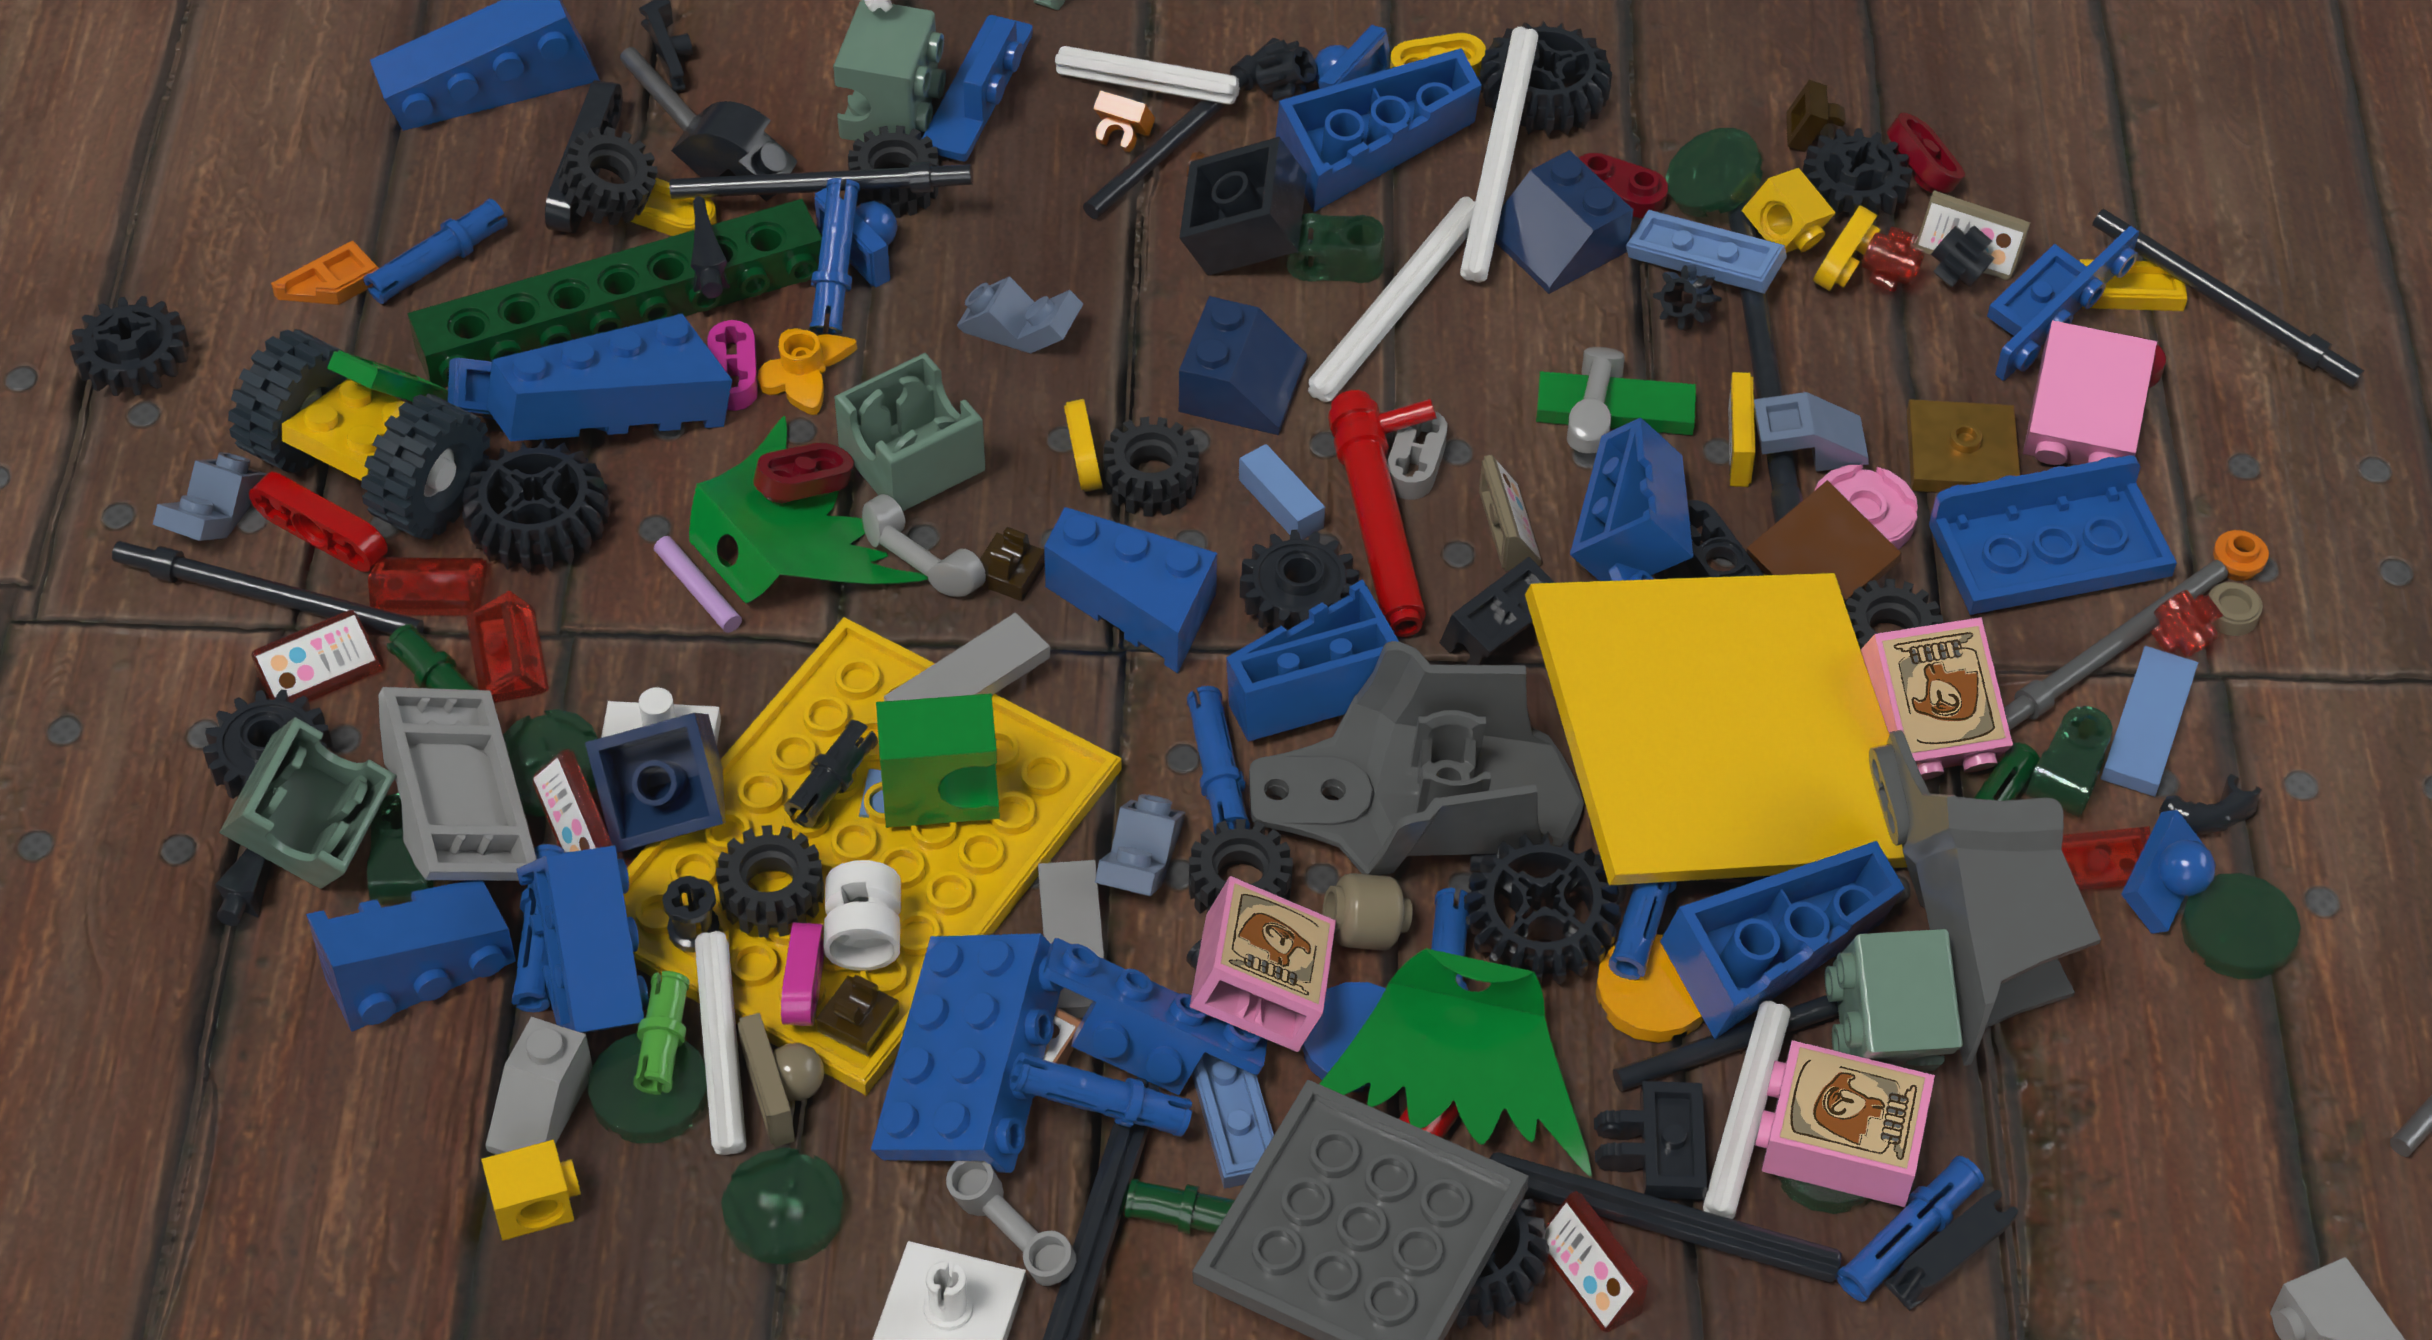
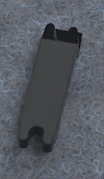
M652 0L639 8L640 13L646 18L641 21V25L650 34L671 88L674 92L686 90L682 79L684 73L678 58L693 55L690 37L688 33L669 37L666 27L673 24L671 2L669 0Z
M1995 1190L1982 1197L1912 1254L1897 1274L1884 1283L1909 1311L1924 1302L1934 1288L2003 1233L2015 1220L2018 1214L2016 1207H2010L2005 1212H1998L1994 1207L2002 1197L2001 1191Z

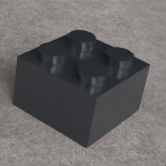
M1280 136L1190 161L1179 239L1208 276L1298 252L1307 174Z

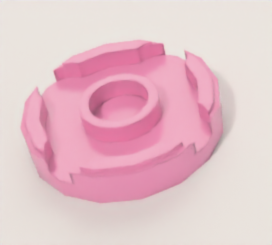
M1847 465L1831 470L1818 481L1815 490L1828 480L1897 549H1900L1910 540L1917 522V498L1909 485L1891 471L1877 467L1876 472L1862 470L1863 465Z

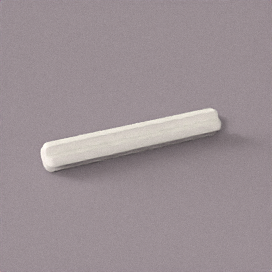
M1070 46L1061 47L1055 57L1056 71L1060 75L1215 103L1233 104L1240 90L1239 79L1229 74Z
M714 931L711 933H701L696 937L695 952L711 1143L717 1154L729 1155L745 1150L746 1134L729 942L723 932Z
M1764 1001L1759 1005L1704 1200L1703 1210L1730 1219L1735 1217L1762 1113L1768 1098L1766 1095L1774 1061H1778L1791 1014L1790 1009L1783 1004Z

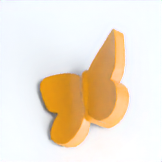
M798 328L787 329L781 333L779 338L780 359L769 360L761 366L757 376L758 385L762 393L768 395L786 391L790 404L807 414L817 415L820 412L824 398L822 374L826 371V367L834 365L854 353L858 349L855 339L830 334L817 336L808 330Z

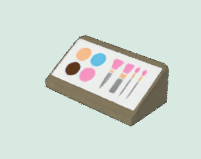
M1934 191L1917 239L1916 249L1931 255L1938 244L1955 226L1967 233L1975 225L1992 240V243L1985 250L1995 259L1983 273L2004 280H2010L2022 258L2031 222Z
M1493 455L1484 456L1481 466L1479 494L1502 568L1505 569V572L1510 571L1527 557H1530L1538 566H1541L1542 559L1518 484Z

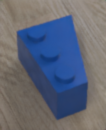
M1641 417L1601 436L1570 555L1599 581H1612L1608 570L1617 563L1638 570H1644L1653 575L1693 558L1683 456Z
M1064 507L1044 546L1045 587L1096 621L1104 618L1124 632V639L1136 647L1143 644L1164 658V665L1178 674L1216 595L1217 552Z
M1363 579L1350 586V595L1328 607L1322 602L1309 610V618L1293 628L1286 630L1283 626H1280L1226 657L1229 707L1247 741L1344 715L1355 695L1358 694L1373 673L1383 646L1391 641L1399 642Z
M615 845L547 855L517 868L516 871L520 885L532 884L539 914L531 915L529 921L533 936L544 934L549 965H545L542 971L556 1024L584 1034L639 1023L644 1018L643 1011L648 1008V989L643 976H637L633 952L638 950L639 936L634 919L627 917L623 894L628 892L629 876L624 860L617 859Z
M467 880L414 891L411 895L412 902L381 908L377 899L361 902L358 907L359 913L328 919L324 910L306 914L325 980L351 1032L366 1025L382 1023L394 1013L422 1001L438 999L450 989L478 977L491 976L500 971L504 966L516 962L509 929L483 880Z

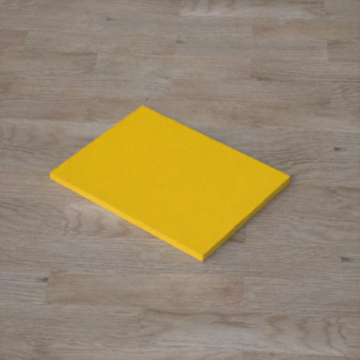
M843 617L722 757L726 824L646 845L627 867L629 889L623 895L627 917L634 919L638 930L639 947L636 952H633L636 969L651 977L657 972L662 975V971H673L686 976L690 981L686 996L700 1004L696 952L683 951L675 947L670 941L667 929L669 916L665 913L662 898L667 891L668 885L680 877L694 876L698 879L707 880L714 888L716 904L713 907V911L718 915L720 932L726 935V939L729 942L736 1024L738 1025L740 1022L739 1018L760 1013L770 1043L777 1047L789 1043H802L812 1047L824 1064V1073L867 1096L897 1057L930 937L993 935L1037 879L1038 864L1051 861L1122 770V758L994 694L992 695L997 749L996 775L1000 819L886 828L885 813L875 811L870 805L872 796L883 790L882 782L872 785L864 795V808L869 818L859 817L868 770H881L878 739V744L875 748L871 749L853 772V783L846 792L835 795L818 817L816 824L811 828L798 824L794 820L802 811L797 809L792 816H789L784 809V804L793 796L811 773L809 765L819 754H826L850 720H856L868 726L860 737L865 739L869 732L873 731L878 738L876 702H884L885 695L935 664ZM772 825L773 835H779L782 826L792 828L793 840L801 832L808 837L809 847L813 844L815 845L822 865L824 899L823 903L818 902L819 912L815 918L806 914L807 923L824 924V919L827 916L825 910L826 877L830 870L836 866L854 860H870L884 863L899 874L901 879V912L898 915L900 918V954L896 960L883 968L856 971L842 968L824 956L816 1018L848 975L851 977L859 975L877 984L879 991L899 1001L898 1016L869 1056L818 1032L816 1018L813 1026L782 1024L781 996L793 923L788 924L789 935L779 937L778 928H770L769 938L759 937L757 926H754L750 934H747L740 930L739 921L733 925L727 919L726 910L722 911L716 877V868H719L718 858L721 851L728 854L727 843L733 838L741 844L744 843L742 832L752 828L755 837L763 835L762 826ZM766 871L754 876L748 885L750 888L760 892H774L788 886L793 878L782 871ZM686 893L682 894L683 906L688 905ZM700 922L695 923L696 932L699 935L702 933Z

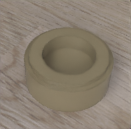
M2224 582L2216 585L2210 591L2204 607V616L2209 625L2216 631L2230 636H2242L2255 629L2262 613L2263 605L2259 595L2247 585L2237 582Z

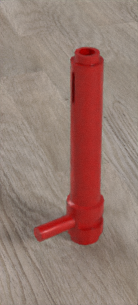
M1349 390L1342 392L1331 402L1328 422L1332 435L1335 437L1334 446L1337 458L1346 469L1379 608L1394 634L1398 637H1408L1420 631L1426 613L1386 459L1389 449L1386 434L1434 420L1437 417L1431 398L1380 414L1378 404L1371 399L1368 393L1361 390Z

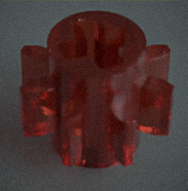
M1893 226L1890 228L1888 236L1876 232L1866 249L1862 261L1863 268L1873 271L1869 282L1894 292L1899 282L1911 286L1919 273L1925 256L1924 250L1914 247L1918 236Z
M2184 590L2165 601L2154 611V615L2161 625L2150 632L2164 652L2170 651L2173 653L2179 649L2184 657L2188 658L2209 646L2220 636L2213 623L2223 617V614L2209 595H2199L2194 599L2189 590Z

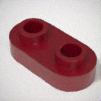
M1900 113L1887 129V135L1891 142L1895 141L1898 143L1896 154H1907L1909 156L1908 163L1916 173L1914 178L1926 191L1930 193L1934 191L1951 193L1965 176V172L1956 158L1934 130L1921 119L1908 113Z
M1588 153L1579 157L1588 168L1633 209V217L1644 218L1648 210L1661 213L1665 208L1668 183L1658 172L1602 153Z
M812 443L769 452L758 459L753 483L757 490L768 500L776 503H787L844 489L849 484L854 461L847 451L829 443Z

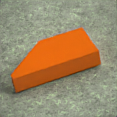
M352 240L272 282L271 285L274 296L278 300L340 305L373 286V284L365 285L363 277L379 268Z

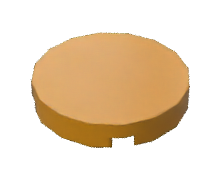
M1656 934L1653 941L1645 976L1642 977L1640 975V978L1637 980L1622 978L1610 970L1608 966L1615 946L1611 947L1600 963L1595 992L1598 1004L1600 1005L1601 1002L1602 1008L1607 1013L1606 1018L1617 1030L1634 1039L1656 1043L1672 1041L1674 1035H1680L1686 1031L1688 1035L1699 1028L1704 1020L1660 942L1663 935Z

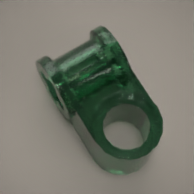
M1314 213L1303 214L1298 252L1288 254V271L1293 277L1308 282L1328 280L1368 283L1374 281L1382 275L1385 268L1384 227L1379 220L1366 215L1328 216ZM1310 228L1314 229L1313 240L1308 239ZM1309 255L1314 256L1312 267L1308 266Z
M2079 706L2065 714L2048 750L2043 752L2035 768L2026 796L2033 799L2053 798L2061 804L2064 812L2079 818L2081 817L2096 784L2098 774L2103 765L2104 752L2112 735L2113 727L2111 720L2104 712L2094 707Z
M399 793L388 795L384 798L371 823V847L367 862L368 891L370 901L377 899L380 906L412 902V892L434 887V880H425L419 872L403 841L402 804Z

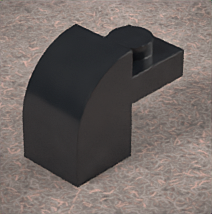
M731 101L713 103L695 116L671 150L700 177H718L727 169L731 170L736 176L791 173L798 162L764 131L771 121L769 118L754 108ZM776 194L759 196L767 202Z

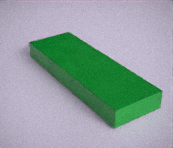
M341 350L338 352L334 351L327 369L370 389L413 402V397L423 395L426 397L427 394H431L448 402V390L413 373Z
M1540 371L1536 422L1568 425L1572 408L1584 399L1589 375ZM1610 377L1604 402L1611 414L1610 428L1617 429L1641 417L1656 432L1693 435L1696 384Z

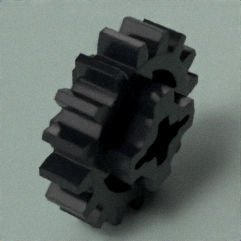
M1856 128L1853 136H1847L1841 129H1837L1834 140L1821 135L1818 138L1817 147H1808L1802 172L1835 211L1833 216L1835 218L1844 211L1849 213L1851 219L1860 205L1876 215H1879L1880 209L1891 215L1895 213L1896 203L1904 204L1906 201L1912 177V169L1907 168L1909 156L1907 154L1896 155L1898 149L1897 142L1894 141L1884 145L1880 143L1881 133L1876 132L1871 138L1864 137L1861 128Z
M141 296L135 305H128L126 298L120 297L118 307L113 309L102 303L98 305L99 316L84 315L82 321L85 329H74L72 331L75 344L70 346V351L82 381L91 379L93 389L96 391H100L107 385H110L113 396H119L123 392L124 387H131L135 396L141 395L142 385L148 383L154 388L159 389L162 387L160 377L162 375L176 377L178 375L176 363H184L188 360L185 348L190 345L179 313L177 311L169 313L167 305L163 301L158 302L153 307H149L146 296Z

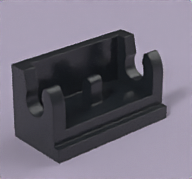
M1527 557L1452 613L1439 643L1448 653H1451L1463 644L1470 654L1467 665H1482L1486 658L1533 624L1525 597L1530 584L1555 582L1530 557Z

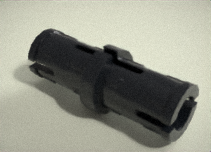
M850 720L826 754H819L809 765L811 773L793 796L784 804V809L789 816H792L797 809L802 811L794 820L798 824L808 828L813 827L818 817L835 795L846 792L853 783V772L871 749H874L878 744V738L873 731L869 732L865 739L860 737L868 726L859 721Z

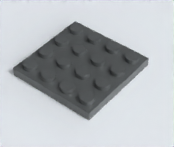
M1307 1080L1192 1271L1193 1284L1315 1340H1444L1528 1189V1175Z

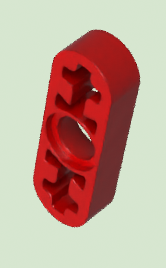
M268 472L249 491V498L253 506L268 521L358 571H369L388 552L385 539L373 525L277 472Z

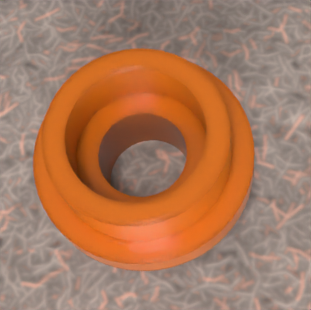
M2232 530L2218 537L2213 548V556L2215 560L2221 561L2228 570L2227 578L2245 581L2253 578L2265 568L2269 551L2264 541L2255 534L2243 530Z

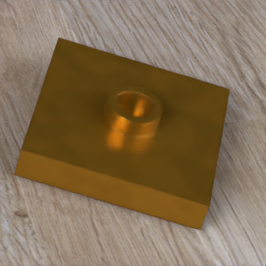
M1909 399L1907 427L1912 491L1941 492L1955 485L1988 482L2009 475L2020 476L2014 405Z

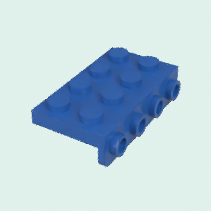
M2133 455L2118 458L2107 457L2096 462L2069 467L2058 466L2047 471L2020 476L2009 475L1988 482L1955 485L1939 492L1935 498L1929 527L1969 614L1972 615L2172 577L2177 562L2136 483L2141 468L2137 458Z
M1041 933L930 937L871 1146V1151L880 1159L985 1161L998 1173H1011L1014 1170L1018 1153L1021 1152L1025 1143V1127L1032 1100L1036 1095L1016 1092L1010 1089L1012 1067L1021 1052L1044 1058L1046 1046L1053 1035V1019L1059 996L1064 987L1045 979L1043 976L1051 943Z

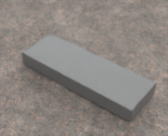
M1014 613L885 695L884 701L990 693L994 695L1050 658V646L1017 613Z
M1095 860L1038 864L1043 936L1051 944L1055 938H1059L1070 944L1086 946L1098 957L1104 959L1098 885L1095 883ZM1064 988L1060 993L1057 1008L1076 1018H1083L1093 1000Z

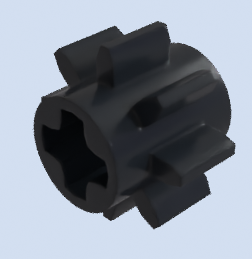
M1283 39L1266 45L1264 48L1267 57L1258 59L1256 66V79L1262 91L1268 95H1273L1275 102L1307 93L1305 85L1315 82L1317 72L1316 62L1311 52L1305 47H1299L1297 40L1287 44Z
M1975 225L1967 233L1955 226L1931 253L1940 262L1933 273L1950 287L1954 286L1960 279L1970 288L1995 259L1985 250L1992 243V240Z
M1683 265L1681 278L1674 272H1664L1662 276L1666 284L1661 292L1653 293V298L1660 300L1664 309L1659 318L1661 320H1669L1678 317V327L1680 330L1692 328L1693 316L1701 323L1711 322L1712 317L1708 311L1713 303L1722 300V297L1714 295L1711 287L1715 276L1703 275L1696 278L1697 270L1695 265ZM1683 291L1693 294L1692 303L1682 301Z

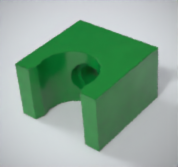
M991 693L876 702L886 828L1000 819L996 775L997 749Z

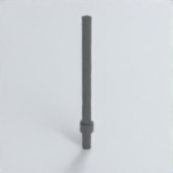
M2219 560L2212 561L2044 680H2033L2015 693L2014 701L2004 707L2009 731L2027 718L2037 719L2054 706L2055 698L2226 579L2228 576L2226 566Z

